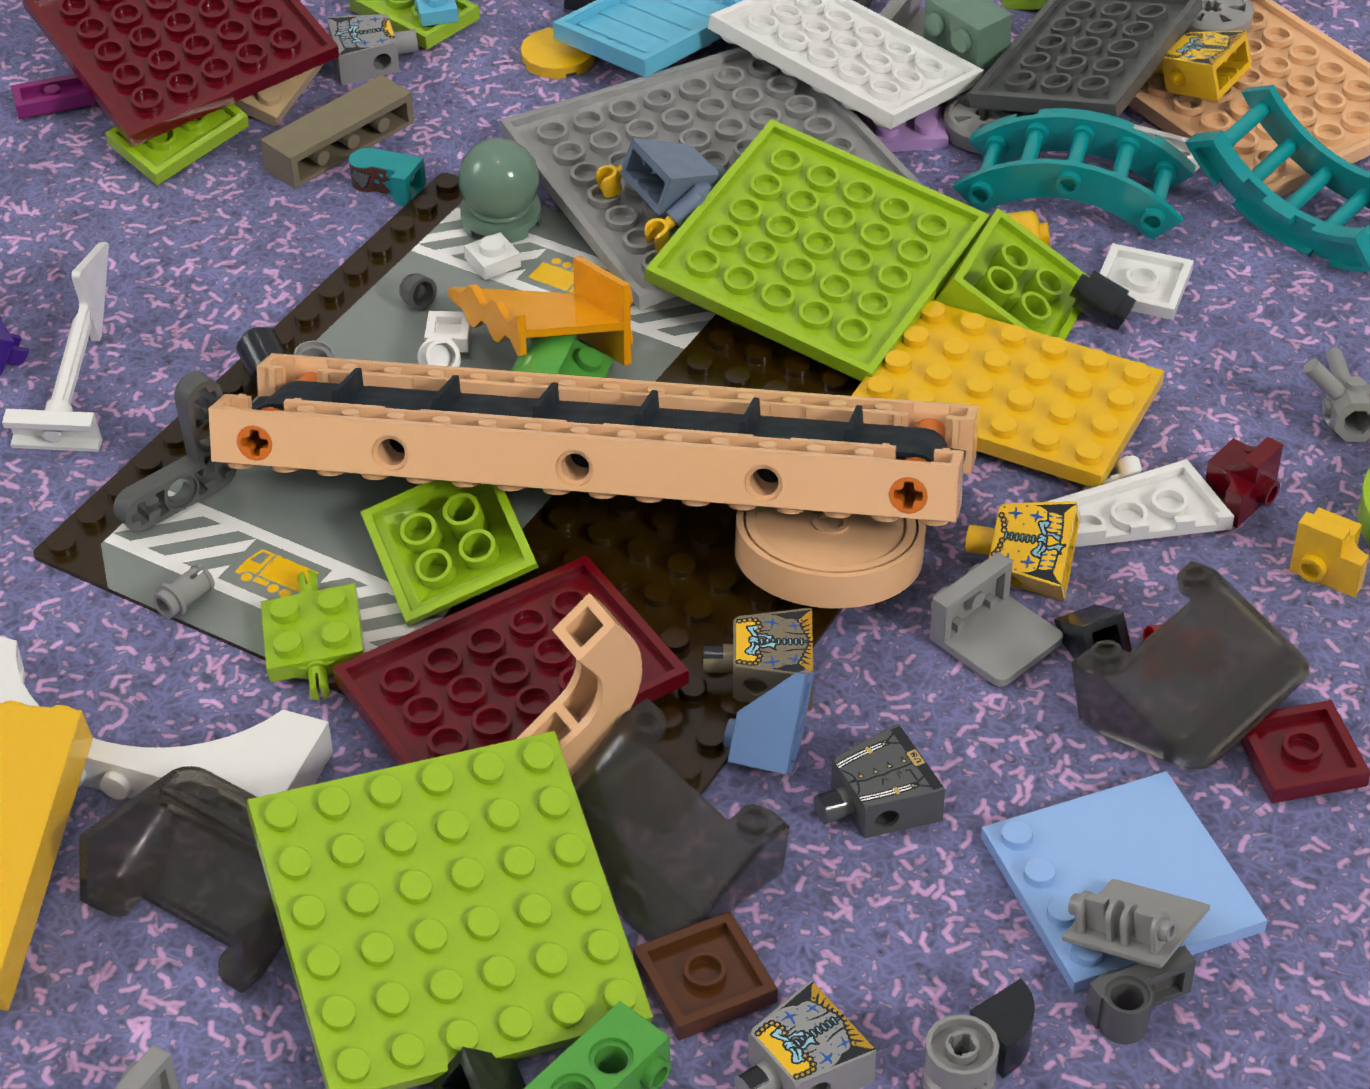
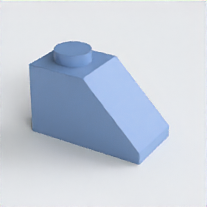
M802 670L794 673L739 710L736 714V719H729L724 734V748L730 749L728 762L785 775L795 771L815 672Z

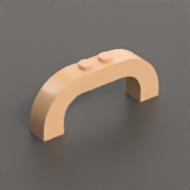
M590 593L552 629L576 658L575 670L569 684L558 698L517 738L520 739L555 731L571 777L607 742L622 724L635 701L642 677V658L638 645L610 611Z

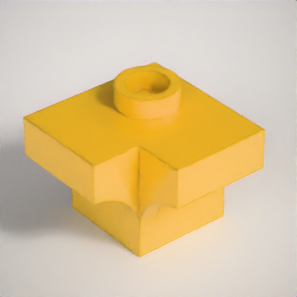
M1320 507L1317 508L1314 514L1306 511L1298 522L1289 571L1300 575L1308 582H1318L1355 597L1363 586L1369 555L1357 547L1362 524Z

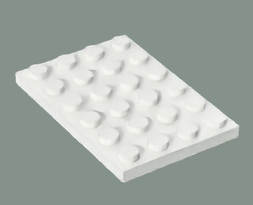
M743 0L710 14L707 29L720 35L724 41L751 52L753 57L775 65L784 74L804 81L811 85L813 90L831 96L842 102V105L847 109L858 111L871 118L876 125L889 129L973 88L983 77L984 70L853 0Z

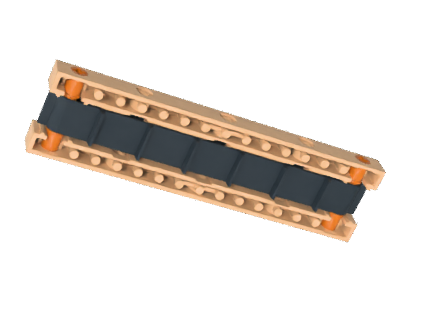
M271 353L257 366L258 399L254 403H252L251 396H246V394H224L208 408L211 461L228 463V466L234 469H247L255 465L272 466V470L281 473L294 472L299 469L316 470L317 474L321 476H338L344 472L359 473L362 478L368 480H381L389 476L406 477L408 482L415 484L429 483L433 480L451 481L452 485L464 488L474 487L481 483L497 485V488L503 491H518L525 487L542 488L544 493L550 495H563L570 491L589 492L591 497L598 499L613 498L616 495L635 496L636 500L646 503L659 502L665 498L682 500L683 504L695 507L705 506L710 502L729 504L730 508L736 510H752L757 506L775 507L778 512L784 514H799L805 510L824 511V515L832 518H846L852 514L871 515L872 519L880 522H894L900 518L920 519L922 524L929 526H943L948 524V522L957 521L962 504L963 474L972 473L976 460L979 405Z

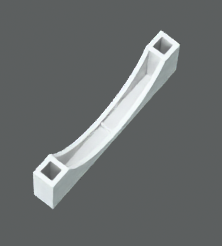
M0 636V703L18 701L29 706H39L24 685L25 671L17 641ZM281 710L269 719L247 730L210 742L165 748L136 747L93 738L78 787L83 785L102 790L106 795L117 800L127 797L146 802L152 808L161 812L175 810L194 815L196 819L205 824L214 825L219 822L238 827L244 833L254 837L246 809L247 799L314 785L333 753L329 722Z

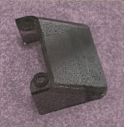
M1191 561L1177 575L1179 592L1189 597V602L1130 653L1121 650L1119 643L1104 640L1095 643L1091 649L1082 653L1071 664L1079 721L1111 739L1179 767L1194 770L1207 768L1221 759L1307 680L1310 669L1308 659L1218 571Z
M646 698L621 717L571 779L617 913L649 942L732 911L782 874L790 826L775 812L756 804L743 806L736 815L727 820L650 750L664 737L666 719L663 712Z
M195 766L176 768L79 836L80 901L96 910L105 912L107 915L121 917L129 914L134 904L143 898L227 945L229 948L221 954L218 961V974L225 984L243 993L261 979L284 944L246 809L247 799L257 796L214 773Z

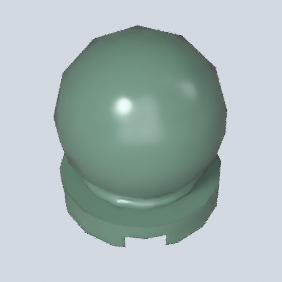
M489 138L475 144L462 158L458 174V185L463 198L460 203L461 226L467 235L471 237L474 232L483 236L501 232L510 243L527 238L528 230L536 224L538 226L541 224L540 199L537 196L539 171L535 159L525 147L512 139Z

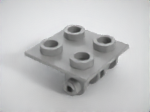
M1112 878L1098 895L1090 891H1084L1081 895L1074 893L1071 896L1068 912L1071 915H1075L1076 921L1063 934L1062 941L1086 947L1092 951H1100L1135 961L1141 965L1161 969L1210 910V904Z

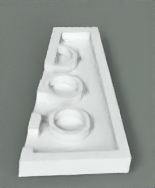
M1187 459L1046 501L1077 502L1081 520L1076 547L1232 530L1234 515Z

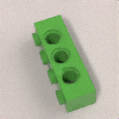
M619 1001L524 1089H658L666 1081L671 1071L670 1036Z

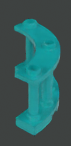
M1274 85L1245 88L1241 93L1250 110L1225 132L1222 130L1195 133L1185 142L1194 159L1212 184L1216 186L1221 182L1225 189L1236 199L1231 205L1266 235L1308 257L1314 253L1328 259L1329 266L1354 272H1370V224L1365 228L1345 227L1364 207L1370 209V172L1347 162L1319 142L1293 115ZM1260 123L1278 146L1250 170L1233 146ZM1290 157L1311 177L1287 200H1283L1268 188L1263 181ZM1326 186L1348 200L1326 221L1312 217L1300 210Z
M1070 108L1039 109L1038 114L1017 117V114L1009 115L990 122L972 132L969 142L984 157L979 171L954 182L953 188L971 207L983 212L1007 202L1028 198L1052 197L1084 202L1118 216L1139 230L1146 238L1155 239L1183 222V217L1166 202L1170 189L1194 175L1196 165L1168 141L1158 135H1155L1153 138L1146 133L1134 129V123L1089 110ZM1069 151L1067 160L1038 159L1040 152ZM1085 154L1096 155L1114 161L1113 170L1110 171L1083 163ZM1018 157H1021L1020 160L1011 161V160H1013V159H1016V158H1018ZM1129 171H1134L1153 185L1152 191L1129 179Z

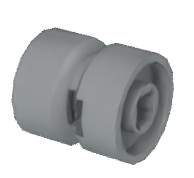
M964 1014L950 1015L936 1021L929 1029L925 1041L922 1089H995L1000 1045L997 1034L989 1024L977 1017Z

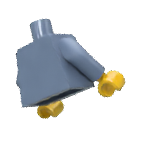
M632 138L627 155L619 160L621 164L617 167L613 165L601 166L596 172L598 188L602 189L603 196L611 198L617 196L622 191L620 178L623 177L657 215L667 216L665 219L653 218L645 224L646 243L654 239L655 250L659 252L670 240V230L675 226L680 228L696 207L704 202L708 193L723 177L726 170L721 165H711L689 144Z

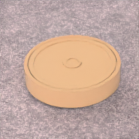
M757 506L752 510H737L735 557L740 569L748 579L762 590L783 600L818 608L867 606L887 600L901 593L918 577L923 564L926 525L922 524L920 519L900 518L894 522H880L872 519L871 515L852 514L846 518H832L824 515V511L805 510L799 514H784L778 512L775 507Z

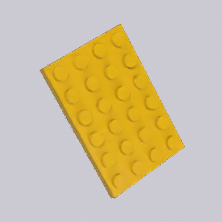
M930 301L921 311V317L916 324L909 326L904 332L903 340L895 350L886 354L885 362L873 377L865 376L852 396L979 405L976 451L1093 488L1105 483L1163 385L1165 370L1108 354L1102 350L1068 342L1058 337L1028 330L1019 325H1012L988 318L979 313H972L948 306L939 301Z

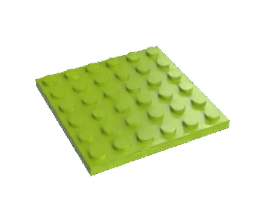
M771 119L712 188L704 202L696 207L645 268L644 281L862 382L865 376L873 377L885 362L886 354L895 350L903 340V334L908 327L915 325L920 319L921 311L939 294L989 220L990 214Z
M555 731L247 799V813L326 1089H407L430 1083L448 1071L447 1065L463 1047L491 1052L496 1058H512L515 1060L568 1047L619 1001L651 1023L653 1014Z

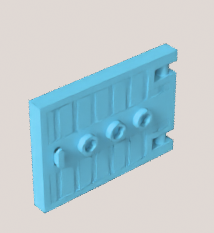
M595 0L554 21V38L646 78L722 38L717 33L707 29L710 14L743 0Z

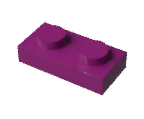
M75 74L11 85L19 119L96 105L95 99Z

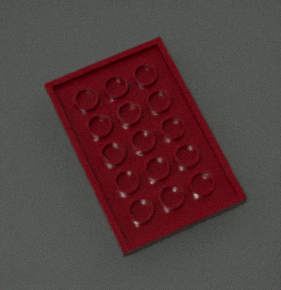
M587 555L332 667L335 683L398 766L516 740L558 698L573 676L576 658L552 629L588 593L597 598L631 635L640 650L642 677L637 696L630 711L689 684V670Z

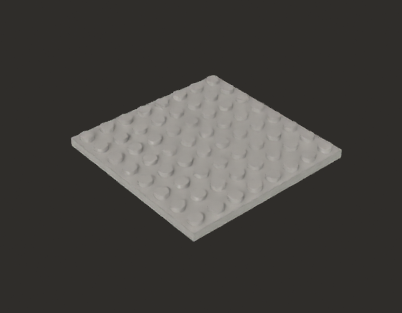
M742 47L653 73L646 78L642 76L500 120L501 134L505 138L512 139L525 147L533 156L538 167L540 184L610 273L630 284L633 303L639 310L678 296L644 281L645 268L659 253L655 250L654 239L646 243L645 224L653 218L665 219L667 216L657 215L623 177L620 178L622 191L615 197H604L602 189L598 188L596 180L597 170L604 165L619 166L621 164L619 160L627 155L632 138L689 144L711 165H721L727 172L765 125L773 119L923 185L852 110L842 105V102L827 94L813 90L811 85L796 77L784 74L780 68L765 60L753 57L751 52ZM675 226L670 230V238L679 228Z

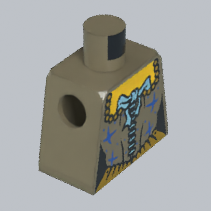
M812 608L738 616L733 620V644H704L703 672L733 673V698L737 701L751 703L794 673L802 670L813 671ZM813 683L807 710H812Z

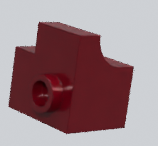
M1270 437L1265 438L1258 446H1249L1233 438L1208 461L1205 481L1234 515L1233 526L1235 528H1238L1261 505L1270 506L1278 495L1280 483L1277 481L1283 444Z

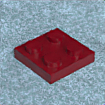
M1332 700L1237 716L1235 732L1271 804L1368 786L1370 770Z

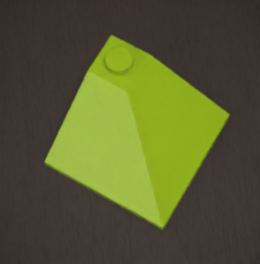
M997 207L933 301H939L948 306L972 313H979L988 318L1012 325H1019L1028 330L1066 340L1081 313L1072 307L1076 299L1071 297L1070 293L1082 274L1088 275Z
M433 480L360 511L408 627L539 568L506 491L498 489L497 485L479 483L477 486L464 488L452 485L451 481Z

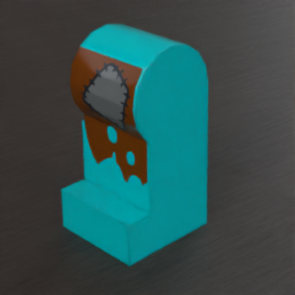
M376 148L356 150L348 158L352 186L356 190L361 192L377 191L392 195L395 204L406 206L427 185L424 158Z

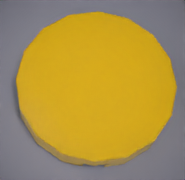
M545 28L532 33L524 39L520 48L521 60L526 65V69L530 73L542 78L562 79L567 78V74L576 72L577 76L591 68L596 59V56L556 40L553 28Z

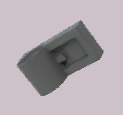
M1184 945L1175 951L1161 969L1138 963L1120 971L1112 970L1105 972L1094 981L1089 982L1085 1014L1093 1026L1099 1029L1110 1041L1118 1044L1136 1043L1147 1032L1152 1007L1191 992L1196 960Z

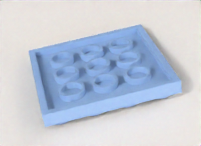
M1167 771L982 827L981 839L1073 993L1088 989L1089 982L1094 981L1105 972L1112 970L1120 971L1138 964L1135 961L1100 951H1092L1086 947L1062 941L1063 934L1076 921L1075 915H1071L1068 912L1071 896L1074 893L1081 895L1084 891H1090L1098 895L1112 878L1210 904V910L1179 946L1185 945L1191 955L1250 937L1266 930L1267 919Z

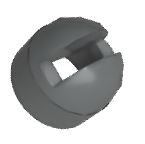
M409 274L400 283L399 294L407 305L417 310H423L428 308L435 300L437 287L431 278L423 274Z

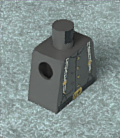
M896 724L837 755L832 761L831 790L815 795L814 806L823 824L849 816L863 838H869L942 821L945 788L901 726Z

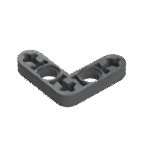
M194 371L182 377L174 392L187 455L126 487L115 499L113 504L115 517L133 532H141L153 527L221 490L235 477L237 469L230 468L228 463L211 461L210 435L203 440H198L201 429L209 423L208 408L223 396L220 385L203 372ZM198 399V400H199V404L202 405L204 408H201V407H200L197 403H195L194 401H196V400ZM183 478V485L180 491L169 497L168 491L170 486L176 480Z

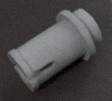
M194 564L187 572L170 584L163 583L157 587L156 594L152 598L155 608L167 619L183 616L187 611L186 607L214 588L213 576L207 569L203 570V565Z

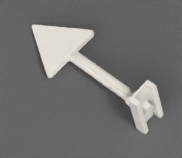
M99 242L72 271V281L79 300V310L73 319L52 398L46 403L45 410H5L2 424L4 428H11L12 430L11 448L99 452L102 437L94 412H72L71 401L88 338L90 336L91 341H100L102 336L109 251L108 242Z

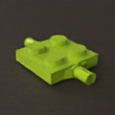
M307 570L309 583L304 571L298 575L299 594L261 601L266 670L270 683L292 678L308 679L309 696L314 700H320V687L324 700L330 695L328 675L333 674L332 667L365 653L359 597L355 583L319 590L317 573Z

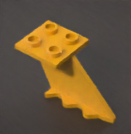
M582 256L573 258L574 293L480 288L477 284L448 289V297L463 310L470 326L476 328L485 323L492 339L499 343L509 338L518 356L527 354L526 338L577 334V338L614 358L615 361L623 366L632 364L631 346L633 344V333L631 330V305L633 297L630 284Z

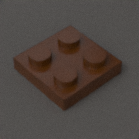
M731 911L633 947L635 965L678 1041L778 1002V988Z

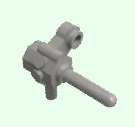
M1331 348L1326 353V360L1330 371L1316 358L1308 361L1303 371L1326 393V398L1322 399V415L1325 416L1326 424L1345 442H1366L1370 439V384L1361 376H1351L1343 352L1339 348Z

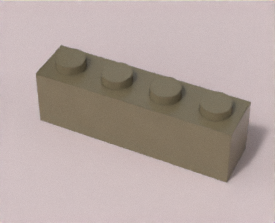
M383 75L375 77L260 139L264 169L294 189L348 160L350 154L354 151L370 148L415 123L412 92Z

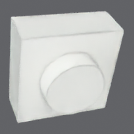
M501 232L485 236L480 240L464 245L465 259L484 280L521 267V254Z
M429 311L424 341L433 336H445L455 342L460 352H468L472 326L469 325L464 312Z

